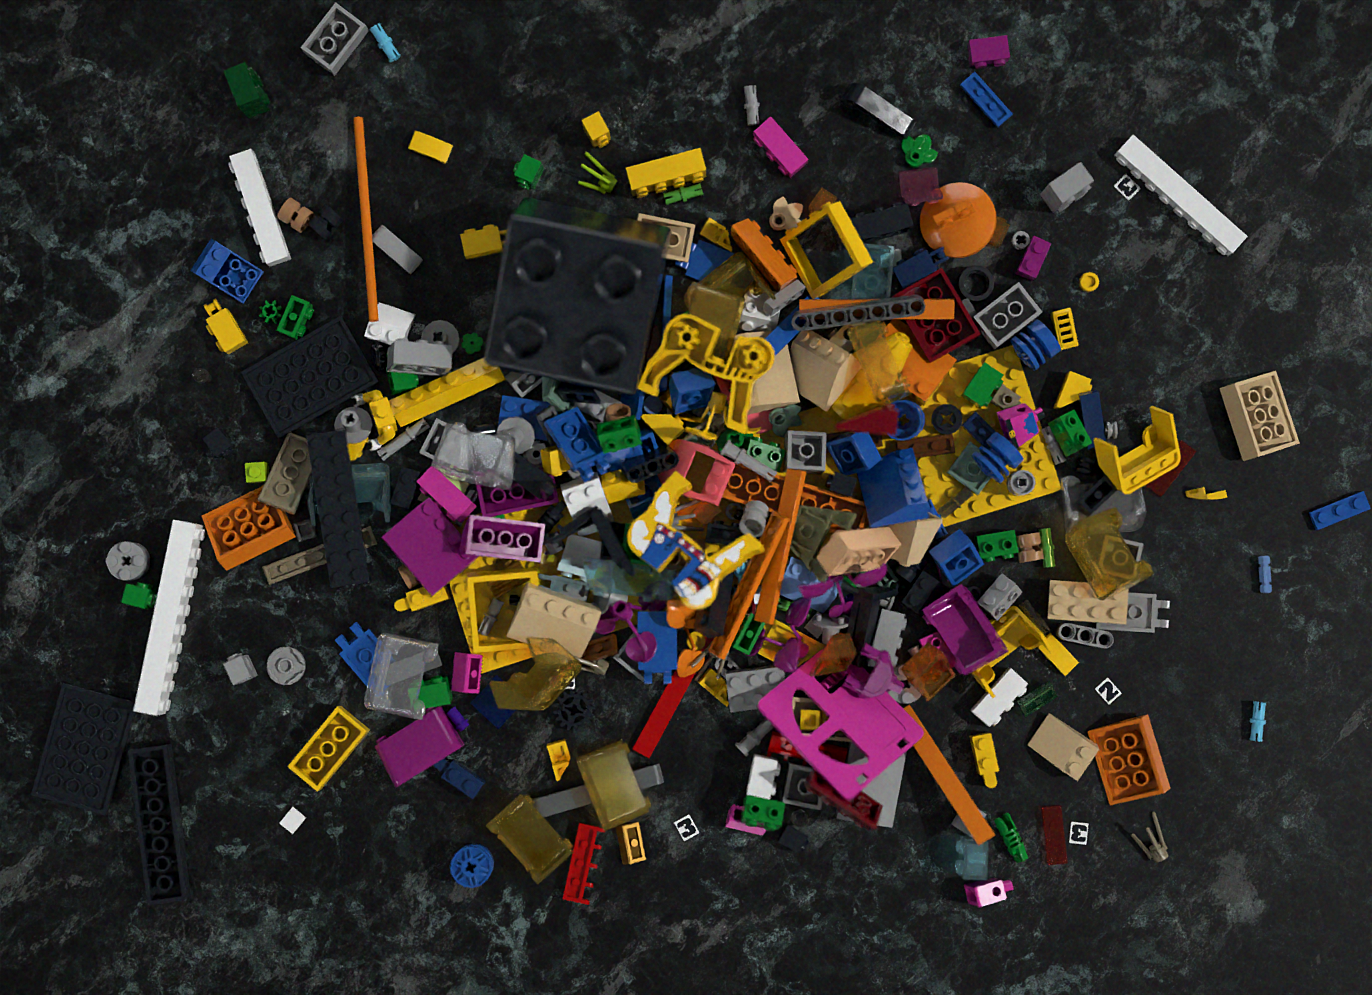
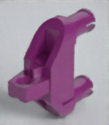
M865 643L860 654L876 661L873 670L866 682H861L847 675L842 686L857 692V695L862 699H869L890 690L900 694L904 688V683L897 680V676L894 675L890 653L886 650L880 651Z

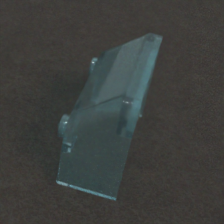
M384 463L352 465L358 503L372 502V507L375 510L384 511L385 522H389L391 513L389 466ZM312 476L308 506L312 526H316L319 513Z
M584 557L583 567L589 590H593V595L605 596V593H617L643 597L642 601L654 602V599L665 601L673 599L674 586L672 581L676 578V570L664 569L661 573H658L650 566L632 564L636 574L629 576L614 561Z

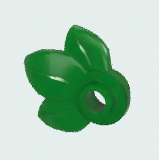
M920 135L915 140L908 136L907 139L902 141V150L906 154L905 160L912 168L919 167L923 163H931L938 155L937 151L930 149L931 138L929 135Z

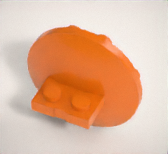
M962 182L951 183L937 189L925 202L920 215V229L926 243L934 251L944 247L943 251L946 257L949 256V258H964L979 252L992 238L997 223L996 210L990 197L981 188Z

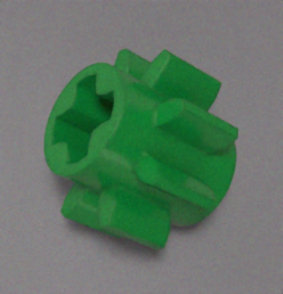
M266 300V305L259 307L262 310V314L259 316L261 318L266 317L265 322L267 324L270 320L277 323L276 319L282 318L280 311L283 307H276L277 301L275 300L272 304ZM273 309L275 311L274 315L267 313L268 310Z

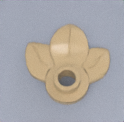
M784 197L779 198L773 205L774 213L770 216V226L777 231L783 229L787 231L793 227L797 228V223L801 221L798 218L802 213L803 205L799 203L787 204ZM777 218L782 219V224H776L775 220Z

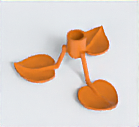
M681 599L667 600V622L672 628L683 627L692 647L691 650L684 649L677 658V674L679 677H686L697 672L705 661L704 657L695 667H691V664L702 653V651L696 650L689 629L694 628L697 609L687 607Z

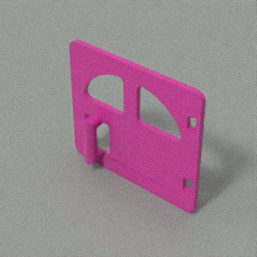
M839 643L837 645L825 646L798 668L797 672L792 673L759 701L757 707L766 719L843 799L851 800L922 738L924 731L887 691L884 694L869 699L860 698L857 692L845 686H841L833 694L828 692L845 678L847 674L861 682H866L870 675L863 667L858 668L844 661L845 649ZM835 661L839 666L819 683L815 676ZM798 689L804 691L828 716V720L808 736L801 733L793 714L792 700L795 691ZM840 730L867 757L868 762L860 765L843 764L820 753L818 746L836 731ZM903 739L907 744L900 749L897 743ZM861 775L867 778L861 784L856 780Z

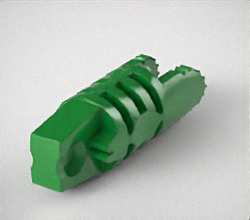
M1006 812L1002 818L998 817L994 822L1000 835L1003 836L1002 839L1008 847L1007 850L1013 856L1016 863L1023 862L1028 859L1024 843L1021 841L1019 832L1016 831L1017 828L1010 814Z

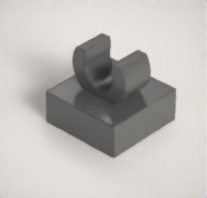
M556 531L554 533L549 534L550 538H553L559 533L558 531ZM543 538V545H546L548 549L544 553L545 555H553L564 550L565 545L562 540L556 544H550Z

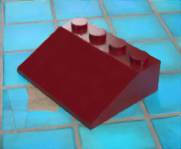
M943 268L892 296L894 298L919 295L923 299H954V319H905L930 363L980 336L978 328Z
M883 403V406H878L838 421L836 429L896 435L899 408H895V404Z
M813 768L804 782L808 792L817 794L824 803L834 806L840 814L853 819L857 826L867 830L877 828L883 808L882 804L862 790L851 800L843 799Z

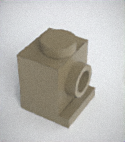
M1002 384L990 402L1001 410H1005L1021 404L1019 401L1021 397ZM1006 396L1011 398L1010 403L1005 402Z

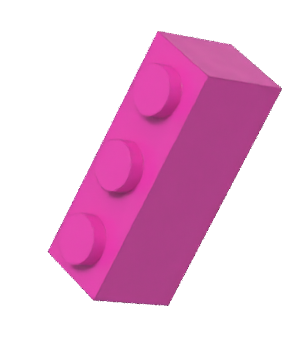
M772 117L768 118L754 130V142L759 147L763 146L766 149V155L771 161L775 160L780 165L778 168L783 175L786 176L788 174L791 178L808 163L809 159Z
M433 465L417 481L421 486L419 490L426 496L430 494L434 498V504L439 509L444 507L448 511L446 515L453 522L457 519L462 523L477 507Z

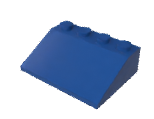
M913 448L892 451L881 457L882 460L871 469L857 473L871 528L929 518L928 501Z

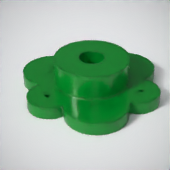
M477 333L465 334L462 347L466 349L468 354H473L475 351L479 352L481 350L480 346L483 345L484 341L481 337H478Z

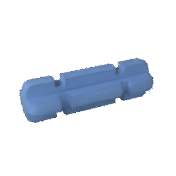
M1259 556V582H1262L1260 592L1271 593L1272 585L1269 584L1271 582L1270 566L1268 567L1270 557Z

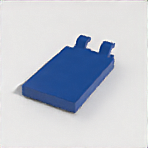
M699 240L697 245L692 242L688 263L675 262L676 267L687 270L685 276L739 296L752 260Z
M578 407L545 421V428L573 472L579 470L580 477L584 483L591 480V476L594 475L590 468L596 465L600 475L607 472L606 469L610 468L608 462L604 459L607 453L604 454L600 441Z
M667 611L638 612L639 635L649 631L655 636L657 641L654 656L648 662H638V670H644V684H652V673H664V683H672L671 670L677 669V628L669 626Z
M355 622L349 627L356 635L352 640L348 642L342 634L335 639L337 644L343 649L339 655L377 698L391 686L387 685L381 667L397 661L370 629L364 632L361 626Z

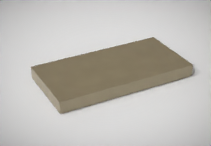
M291 432L287 434L258 497L259 502L287 513L295 514L312 476L306 438Z

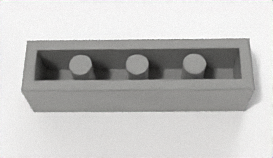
M798 279L767 299L762 309L772 316L803 295L806 286Z

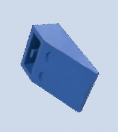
M213 239L209 240L191 269V272L243 304L264 272Z
M646 425L639 427L641 431V445L607 453L604 459L608 462L610 468L606 469V473L621 470L622 464L625 461L658 448L653 432Z

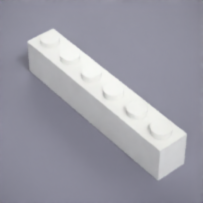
M249 149L229 156L231 160L228 163L230 170L237 177L235 185L237 190L241 191L243 198H241L242 205L249 212L247 220L250 227H254L255 234H253L254 240L257 245L260 244L262 250L259 252L262 262H266L268 266H273L290 260L291 257L255 152Z

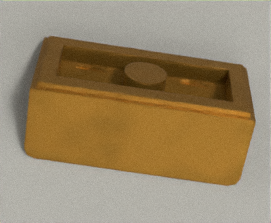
M639 822L616 826L622 863L632 864L646 860Z

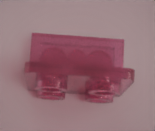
M937 167L898 172L900 194L908 205H919L920 202L925 201L936 203L943 199V193L938 184Z

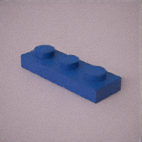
M976 72L972 73L960 84V87L997 128L1012 116V112Z
M1364 491L1311 511L1309 515L1315 530H1319L1371 508Z

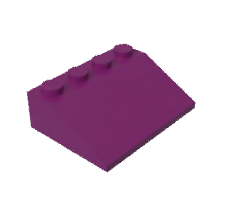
M427 498L382 536L383 541L431 596L472 565L479 557V555L460 553L462 535L430 498Z

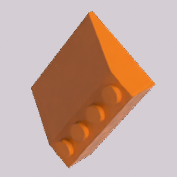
M747 218L735 223L731 227L730 236L777 292L797 280L796 274L798 272L791 264L787 265L784 261L785 256L779 249L776 251L771 246L773 242L767 235L763 236L759 231L761 228L756 221L753 220L751 222Z
M892 319L875 341L897 332L908 336L912 349L900 375L896 377L893 385L924 406L957 359L947 354L930 363L909 326L899 319Z
M263 486L202 515L217 560L226 571L296 537L285 511L258 501Z
M1148 714L1088 731L1090 740L1099 747L1095 758L1110 805L1163 794L1170 789Z

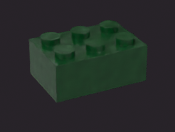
M244 62L224 70L237 106L249 119L270 110L268 104H270L268 95L264 92L263 88L261 89L263 86L262 80L256 71L253 70L252 66L249 67Z

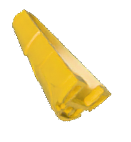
M897 332L868 344L866 348L851 353L863 367L831 405L841 417L846 419L883 405L912 349L908 336Z

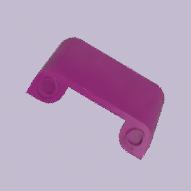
M958 585L923 609L925 613L923 616L924 620L929 626L932 624L936 627L956 658L954 666L960 674L968 675L1008 652L1007 647L987 616L964 585Z
M442 706L428 708L425 710L426 715L388 738L385 735L376 740L377 745L374 747L395 787H398L465 745Z

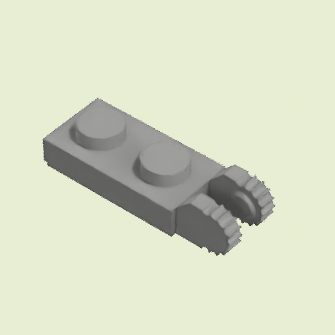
M538 573L539 579L552 580L550 588L539 585L540 587L587 602L591 583Z

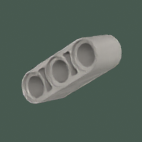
M381 225L372 235L373 243L409 274H412L423 261L421 257L385 226Z
M1061 623L1055 630L1056 636L1059 639L1098 648H1108L1113 644L1112 634L1104 630L1070 623ZM1065 626L1070 630V634L1067 637H1063L1061 634V630ZM1083 630H1086L1089 634L1086 641H1082L1080 638V633ZM1102 634L1107 636V643L1104 645L1099 642V637Z

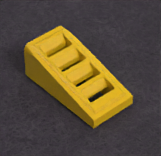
M1071 308L1050 313L1056 339L1061 350L1079 346ZM1066 315L1067 319L1058 321L1057 317ZM1068 323L1067 327L1059 328L1060 324ZM1070 330L1071 334L1061 336V332ZM1072 338L1071 342H1062L1064 339Z

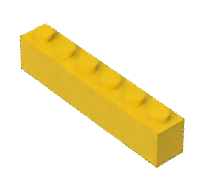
M484 358L395 397L389 400V404L400 427H403L505 381V377L500 367L487 365Z

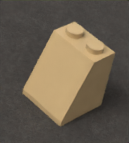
M928 512L929 518L885 525V527H890L901 543V546L890 559H896L899 561V564L907 567L912 564H919L943 519Z

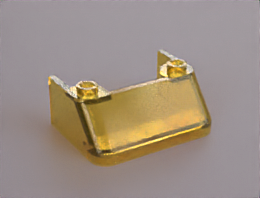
M737 252L688 290L684 296V302L691 315L720 328L722 324L720 314L748 291L754 296L765 292L773 301L776 297L766 280L746 255L742 252Z
M877 320L848 329L849 338L875 400L883 406V403H893L912 395L911 390L908 389L911 386L907 376H902L887 342L886 334L889 332L886 324Z
M528 637L526 640L535 661V665L527 674L514 673L507 682L490 681L489 683L498 708L536 711L548 708L581 671L582 667L579 660L555 639Z

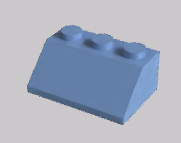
M788 556L780 595L796 601L804 598L798 585H810L821 582L817 580L812 571H809L803 561ZM833 582V587L828 589L824 595L812 598L810 608L821 613L827 610L838 593L835 582Z

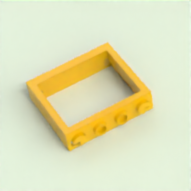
M840 201L833 204L830 202L821 206V211L817 210L809 215L810 219L807 220L806 218L798 222L797 228L793 227L785 232L786 235L780 239L812 299L825 295L873 263ZM828 215L854 263L821 284L796 237Z
M537 567L467 573V579H463L464 591L468 590L469 598H465L466 610L470 609V617H467V628H471L472 635L468 636L469 647H473L474 653L536 647L518 640L479 644L474 583L529 578L531 584L539 586Z

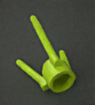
M585 152V156L604 174L602 176L586 165L581 164L583 169L600 179L598 184L601 187L578 181V184L598 190L603 194L606 191L611 193L618 180L588 152Z

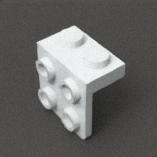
M747 286L737 328L751 332L773 331L777 327L780 310L770 316L762 308L764 302L778 292Z
M575 534L568 536L557 570L561 571V575L571 578L573 574L580 576L579 580L590 583L591 579L596 580L601 563L600 552L602 542Z

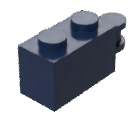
M944 247L932 253L930 250L924 251L922 248L914 252V257L909 260L904 258L896 262L897 266L892 269L902 288L906 289L939 270L938 265L950 259L949 256L946 257L943 251ZM937 255L939 261L935 262L933 256Z
M443 758L434 764V767L443 773L441 776L443 779L472 799L476 797L486 782L455 759L450 762Z

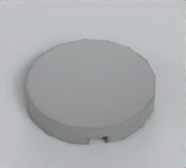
M280 647L274 650L267 660V672L270 678L282 685H290L299 681L306 669L303 655L292 647Z

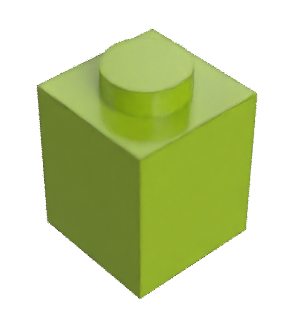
M245 463L246 482L250 484L265 483L269 475L268 463Z

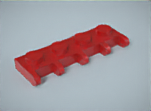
M772 731L767 757H771L772 753L784 755L783 761H787L788 756L803 759L802 765L806 766L807 761L786 738L781 733ZM826 743L818 746L819 752L826 757L843 764L845 763L848 748Z
M579 823L563 895L564 900L589 905L590 900L583 899L585 886L593 888L594 884L586 882L589 867L597 869L598 864L590 862L593 849L601 850L602 845L595 844L597 831L605 832L606 828Z

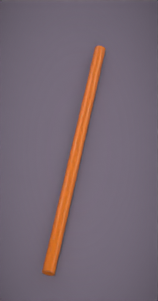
M354 117L369 322H377L379 317L363 117Z

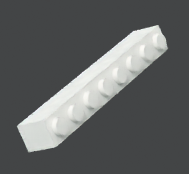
M1132 135L1115 154L1116 160L1122 166H1127L1131 169V174L1137 179L1141 178L1150 191L1158 193L1162 202L1165 204L1169 203L1178 216L1186 218L1189 226L1195 230L1198 229L1206 241L1213 242L1221 254L1231 255L1248 237L1136 136Z

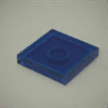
M496 675L471 704L493 725L500 729L525 700Z

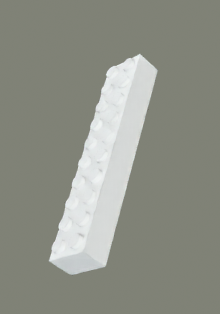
M173 520L134 706V711L157 716L165 714L170 708L171 700H169V694L174 689L175 682L172 679L173 674L178 669L177 655L182 650V643H180L181 635H184L186 631L184 621L185 616H188L190 611V605H188L189 597H192L194 592V586H192L193 578L195 579L198 573L196 563L202 553L200 543L205 538L206 530H204V525Z

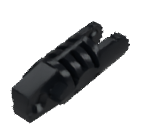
M563 500L555 507L551 504L535 523L545 524L544 533L549 534L553 527L564 517L561 512L567 504Z

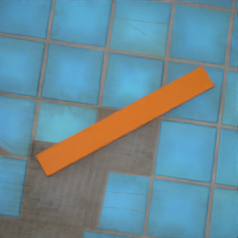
M799 299V310L879 299ZM924 299L925 310L921 315L895 318L954 319V299ZM914 301L911 304V307L913 309H919L921 307V303L919 301ZM894 304L891 309L898 312L902 309V306ZM880 306L872 309L874 314H880L883 311ZM861 309L853 311V315L856 317H860L864 313ZM838 311L833 316L836 319H842L844 313ZM817 314L814 319H825V316ZM799 316V320H806L804 317Z
M787 468L778 513L790 520L765 571L755 621L768 624L774 623L804 486L805 471Z
M776 511L772 512L759 540L765 550L761 554L751 557L730 602L723 636L714 637L708 650L720 659L725 660L790 520Z
M909 704L903 709L924 731L922 738L913 746L978 846L994 837L995 834Z

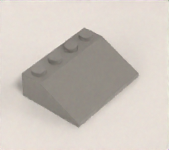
M849 742L845 764L860 765L867 763V757L853 742ZM907 752L862 790L883 805L878 826L893 827ZM861 775L856 780L861 784L867 778ZM838 809L836 810L835 817L837 819L854 822L853 819L843 816L839 813Z

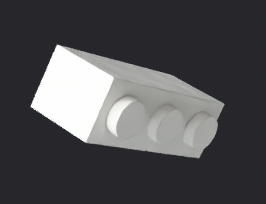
M1007 668L990 687L995 697L992 698L986 692L970 711L987 726H995L1001 720L1000 715L1003 711H1009L1014 705L1012 701L1017 696L1021 697L1026 692L1028 683L1014 670Z

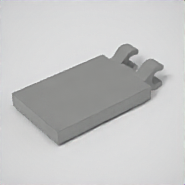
M1128 593L1126 624L1096 623L1095 629L1155 633V627H1169V620H1159L1157 617L1158 608H1170V601L1156 600V594Z

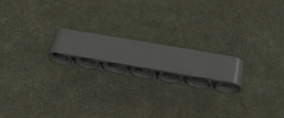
M909 295L798 310L792 316V326L798 331L918 316L924 312L925 302L919 295ZM914 301H919L921 303V307L919 309H913L911 307V304ZM894 304H900L902 309L895 312L891 307ZM880 306L883 311L880 314H874L872 309ZM861 309L864 313L862 316L856 317L853 315V311ZM841 311L844 313V317L836 319L833 316L834 313ZM817 314H822L825 316V319L822 322H817L814 317ZM801 316L806 319V322L804 324H797L795 319Z
M657 763L538 797L531 801L536 819L658 785L664 783L660 764Z

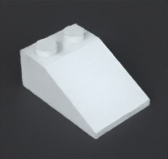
M597 472L591 476V480L585 483L581 478L560 485L572 520H575L597 505L611 522H615ZM595 524L578 531V535L583 537L598 530Z

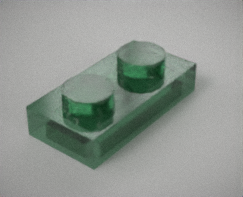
M1048 681L1023 696L1017 703L1023 715L1027 717L1058 696L1053 685Z

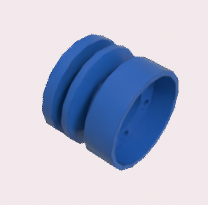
M1038 319L1026 327L1029 336L1020 332L1018 333V338L1015 336L1010 340L1017 356L1034 371L1039 368V364L1043 365L1046 363L1043 354L1051 359L1061 351L1055 336Z
M898 400L890 403L895 404V408L899 409L896 435L888 436L898 441L909 440L918 436L925 424V414L922 408L916 402L910 400ZM904 414L909 419V422L905 423V425L900 421V417H904Z
M994 432L986 440L990 449L988 450L980 446L978 448L980 453L975 451L972 454V458L988 477L1001 483L1004 480L1001 474L1006 477L1009 475V471L1005 466L1007 465L1015 469L1024 458L1005 437L998 432Z
M472 843L465 845L455 854L451 861L450 869L453 878L464 887L474 888L482 885L493 871V856L488 848L481 844ZM469 862L476 864L474 871L467 868Z

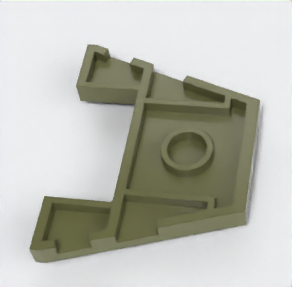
M799 505L790 549L797 557H800L809 571L815 574L819 582H825L828 574L816 558L832 522L846 530H850L857 514Z

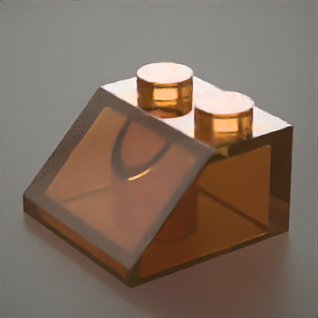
M836 633L830 638L810 671V677L842 672L848 669L857 655L850 633Z
M929 642L901 667L906 679L928 702L956 676L944 653Z

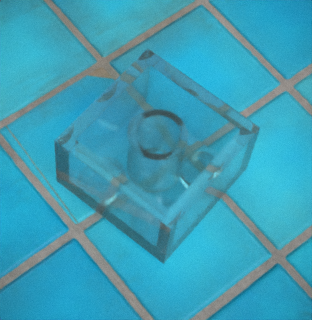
M960 836V841H956V852L959 853V860H956L955 863L956 872H958L962 879L987 880L988 840L978 846L971 836Z

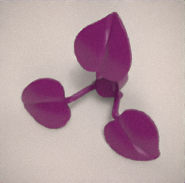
M884 563L878 568L859 574L855 579L850 573L845 575L855 585L860 584L861 587H866L881 581L886 574L887 567ZM844 574L828 576L827 581L821 583L798 585L802 596L805 599H812L824 595L828 589L833 587V582H835L841 604L830 608L828 611L829 617L837 618L842 614L851 613L854 602L849 601L845 603L839 581L843 579Z
M666 580L656 582L642 591L638 598V603L641 606L632 605V603L627 604L623 600L617 601L613 607L609 606L607 611L600 615L595 632L598 634H608L614 630L615 621L619 619L626 621L636 637L631 638L627 642L625 647L626 654L633 661L648 662L656 652L657 641L655 636L649 631L639 635L630 621L633 615L632 608L645 611L647 608L649 611H662L667 606V600H669Z
M798 599L789 606L786 612L785 620L790 624V628L796 638H790L786 644L765 637V629L763 628L750 654H743L754 656L760 651L763 641H768L783 647L775 655V667L785 672H797L798 658H804L807 655L809 646L801 641L802 637L796 631L795 626L799 627L805 621L812 599Z

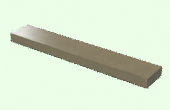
M369 526L362 529L365 549L377 545L372 527ZM324 544L263 566L269 585L327 564Z

